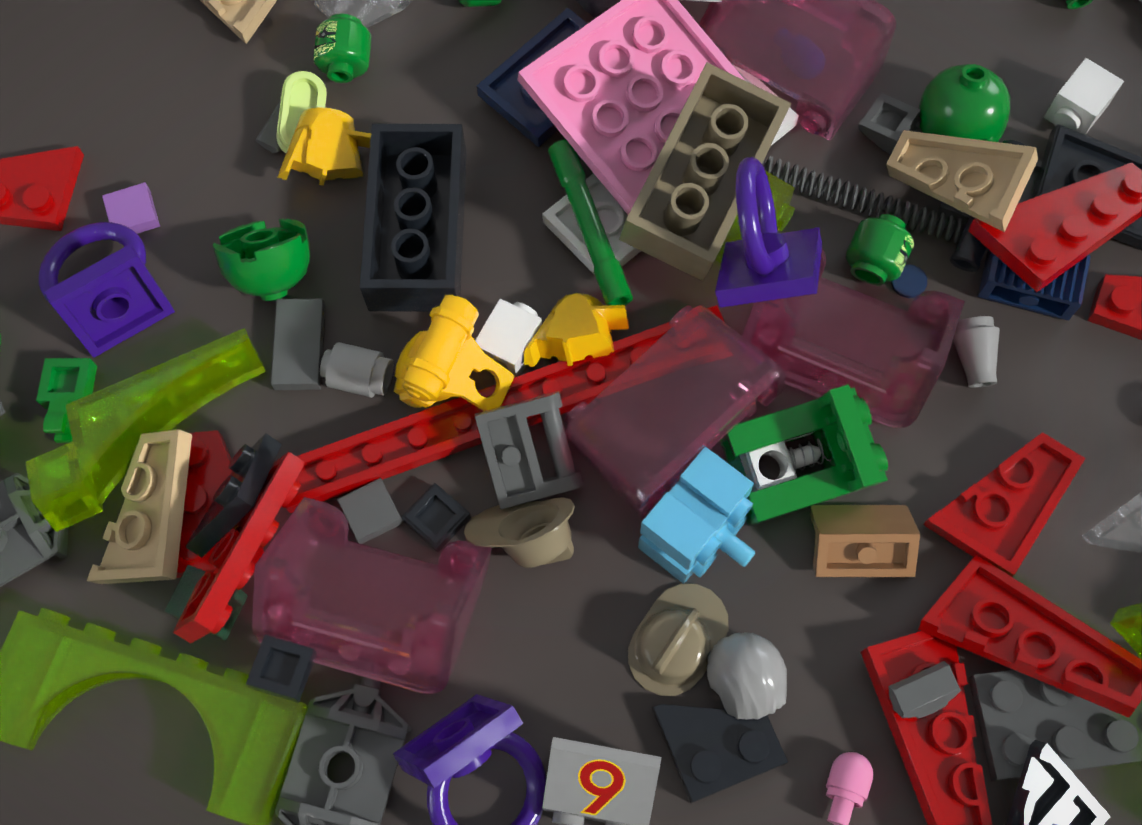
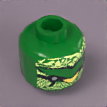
M343 13L330 16L327 20L321 22L316 29L314 64L334 82L347 83L352 81L353 78L362 76L369 68L371 33L355 16Z
M881 214L879 218H867L859 223L845 254V258L851 266L850 272L852 275L863 282L877 286L884 285L885 281H893L900 277L914 247L913 238L904 229L906 225L901 219L890 214Z

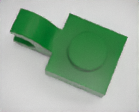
M45 358L36 401L44 409H48L44 418L43 431L45 433H55L54 441L56 443L75 442L78 433L76 408H90L98 367L91 358Z

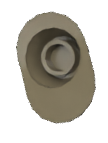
M564 497L544 501H530L505 509H500V506L497 505L474 516L467 523L464 535L466 540L475 546L502 547L517 565L524 568L568 560L574 554L568 519L573 514L575 506L571 499Z
M698 584L676 585L667 589L656 599L634 632L628 647L629 667L634 678L645 690L660 696H677L691 690L703 677L707 670L709 651L712 650L719 640L727 636L729 630L728 613L722 600L712 590Z

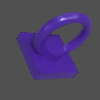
M754 157L744 158L739 163L736 172V204L742 240L726 242L715 289L719 308L817 294L822 253V239L819 227L779 234L777 232L772 192L766 171L758 159Z
M97 222L79 227L60 238L50 248L41 263L39 287L44 298L52 305L93 358L175 312L171 303L145 266L146 250L142 239L125 225L112 222ZM100 240H113L124 246V248L60 283L58 282V274L63 263L73 252L82 246Z
M476 694L393 753L405 773L428 785L427 808L433 825H459L453 818L448 803V790L451 778L462 777L480 767L491 756V749L504 751L515 758L525 775L526 797L524 805L517 818L510 825L538 824L544 811L542 807L547 779L546 773L535 749L523 737L513 732L523 724L513 705Z

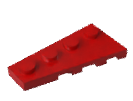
M1129 163L1018 203L1005 232L977 218L973 220L968 231L1032 289L1038 292L1142 216V170L1133 163Z
M287 452L273 463L254 508L215 546L208 561L216 569L214 572L207 571L197 582L173 631L174 634L189 643H193L209 633L215 635L225 625L233 610V607L228 605L235 589H242L253 575L256 563L251 561L257 549L266 546L276 533L279 522L274 519L281 507L285 508L300 489L301 483L296 479L305 464L301 459Z
M977 554L923 617L918 628L922 632L1130 718L1142 701V659Z

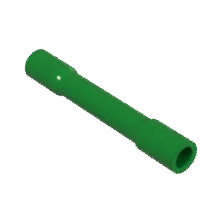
M567 140L558 141L550 146L548 153L560 185L565 189L594 265V275L605 304L626 306L633 300V295L621 264L615 258L587 186L586 174L579 156Z

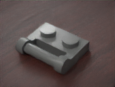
M559 391L475 414L500 509L567 492L584 485L581 471L575 470L559 408L563 404ZM537 414L541 415L557 474L544 480L526 417Z

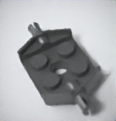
M15 473L0 482V587L55 555L61 559L67 557L69 517L67 514L71 512L70 509L96 496L92 490L93 488L85 478L61 493L55 489L48 491L19 473Z
M367 656L360 685L354 684L353 689L310 699L275 810V814L286 825H381L398 766L393 753L403 747L406 734L411 732L412 729L380 698L381 691L379 688L388 661ZM349 753L354 759L355 771L347 781L334 783L328 775V764L335 755Z

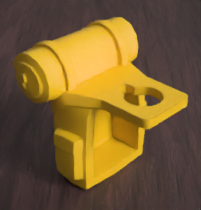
M445 295L440 306L432 308L429 314L432 317L429 329L419 331L402 350L395 369V377L397 379L394 392L399 395L401 401L414 408H426L437 401L446 400L450 397H462L483 411L499 408L514 379V375L486 355L471 336L474 331L473 326L479 315L477 309L465 298ZM472 370L475 372L487 370L493 374L496 380V388L490 397H483L477 392L475 381L469 378Z

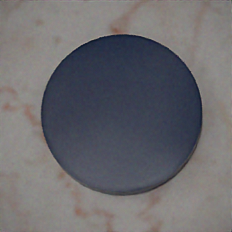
M906 264L900 277L891 281V285L898 295L905 298H915L920 296L926 289L927 277L921 268Z

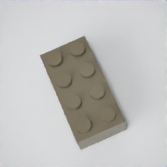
M706 62L625 221L619 240L703 281L738 214L736 204V172L739 163L746 157H754L761 164L763 163L792 103Z

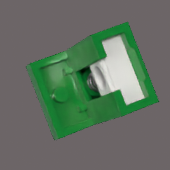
M848 384L829 390L816 400L727 427L718 434L727 463L754 483L751 493L747 497L753 503V506L746 515L749 526L888 480L885 471L888 470L886 454L879 443H874L869 429V425L872 423L870 409L863 398H859L855 387L850 388ZM812 435L816 445H811L808 441V445L802 447L799 444V448L792 449L790 447L789 451L785 443ZM761 456H771L778 462L780 473L776 480L768 479L760 472L759 459ZM816 462L823 465L824 470L799 478L795 474L796 469L804 470L807 465L813 467Z

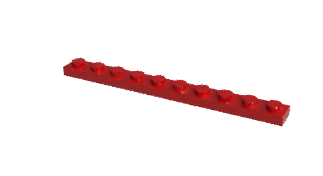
M715 305L613 342L614 352L607 356L593 358V356L588 355L584 360L573 362V366H568L566 361H559L517 376L513 379L500 407L559 391L563 404L559 411L560 415L732 353L736 344L718 306ZM496 384L477 392L481 396L488 398L494 393ZM459 397L298 455L296 457L305 462L296 479L301 483V486L296 496L286 506V509L289 513H293L359 489L379 478L383 480L482 444L475 414L484 411ZM540 414L526 417L528 427L542 422Z

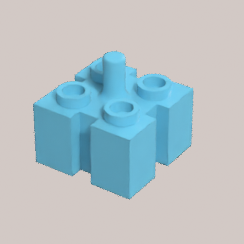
M705 446L681 474L679 481L670 492H666L642 521L640 530L642 536L639 538L638 548L683 584L693 573L700 578L718 556L716 553L718 549H721L733 560L745 567L755 555V551L735 535L748 518L746 515L753 506V503L747 497L750 495L754 483Z

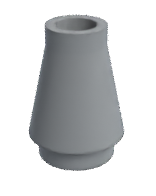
M978 316L955 322L956 332L951 336L967 376L968 387L979 388L997 384L996 370L1000 328L994 327L993 317Z

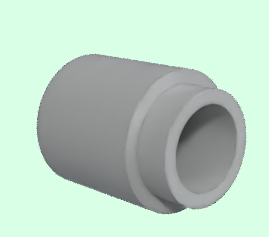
M337 342L332 350L327 349L324 352L320 365V375L326 377L328 388L370 398L375 394L384 396L391 384L394 362L393 359L385 358L383 352Z

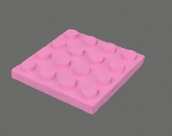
M621 0L518 72L517 78L518 82L627 215H629L706 62L736 77L745 79L678 0Z

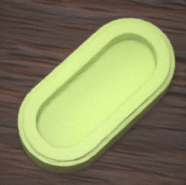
M298 71L292 73L283 84L276 139L279 147L285 153H287L301 114L310 108H325L327 95L325 84L317 75L311 72Z

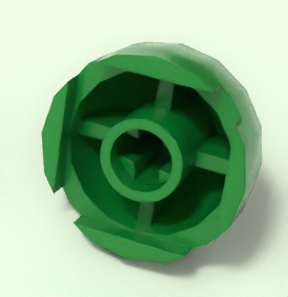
M964 64L946 68L930 81L921 96L918 107L921 119L919 127L922 133L998 142L1004 134L1009 120L1010 95L1008 89L1000 77L980 65Z
M279 219L280 227L266 229L265 221L263 220L238 226L219 236L221 245L213 244L217 264L223 277L236 290L248 295L260 296L265 301L277 300L288 294L287 290L294 287L307 272L310 249L305 225L297 220Z

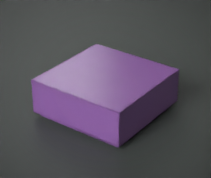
M145 182L102 195L109 222L125 225L136 234L160 227L151 191Z

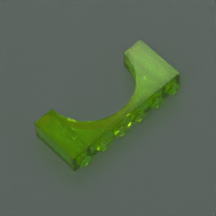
M41 608L38 616L21 610L18 611L0 651V741L33 750L47 725L66 705L98 686L126 679H147L167 683L184 694L201 715L211 739L214 754V781L206 811L247 825H270L308 709L306 704L303 702L296 703L250 689L246 685L249 675L237 670L226 668L224 675L220 676L206 671L208 662L184 653H179L177 660L174 661L159 656L162 647L138 638H133L130 646L113 641L116 632L92 623H87L84 631L68 626L70 617L46 608Z

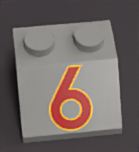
M553 737L542 808L546 812L553 813L552 823L559 825H584V819L603 822L605 825H649L661 757Z

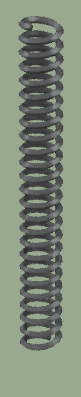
M772 156L768 158L764 166L768 181H771L774 177L775 185L779 184L782 180V185L785 188L791 182V189L795 190L800 183V193L805 192L808 187V195L811 196L817 189V199L821 198L825 192L826 202L834 194V204L839 203L842 198L843 207L847 206L851 199V210L855 209L860 201V213L864 212L869 203L868 216L873 214L876 207L877 218L884 213L885 209V214L892 215L895 211L894 216L899 219L904 213L902 221L907 226L913 215L910 226L911 230L916 228L922 217L919 231L920 233L924 232L930 221L929 236L934 233L939 223L936 235L938 239L942 237L948 225L945 237L946 242L951 239L957 227L954 239L955 245L958 244L964 231L962 229V219L959 218L954 222L953 215L948 216L945 220V214L942 212L936 218L935 209L931 210L927 215L928 209L926 206L919 211V206L916 203L910 209L909 201H906L901 207L902 201L900 198L896 199L893 203V197L889 195L884 201L883 192L879 193L875 199L876 192L874 189L866 197V186L861 188L857 195V183L852 186L849 192L850 183L846 181L840 190L841 179H836L832 186L833 177L830 175L823 185V172L818 175L814 183L816 172L812 170L806 179V167L802 168L797 178L798 164L793 166L788 176L790 162L785 163L780 173L781 159L776 161L771 171Z

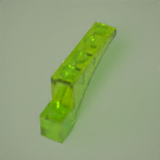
M240 329L65 405L73 441L26 461L32 502L55 532L103 512L102 504L128 471L141 434L170 431L208 402L235 386L266 372L246 329Z

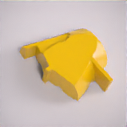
M322 107L307 109L300 116L277 178L287 180L291 169L298 172L308 173L311 177L319 179V185L324 186L325 180L363 176L358 146L370 148L371 133L355 131L353 118L340 110Z
M574 293L564 296L556 303L525 348L524 365L535 367L540 357L551 359L552 356H555L560 361H566L568 366H573V362L584 360L588 355L593 356V358L609 355L611 352H614L613 340L610 334L611 330L629 329L625 305H604L597 298L588 294Z

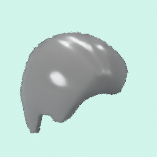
M734 633L729 637L719 640L712 650L709 651L707 657L709 685L719 695L727 714L737 719H760L763 716L775 713L776 709H780L782 705H785L787 668L780 652L770 641L754 633Z

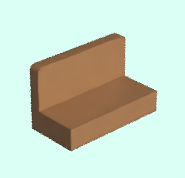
M811 506L810 516L816 532L813 569L816 577H915L920 532L908 506Z

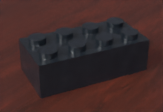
M372 124L360 290L368 311L431 312L432 308L440 306L445 295L460 297L467 159L462 124Z

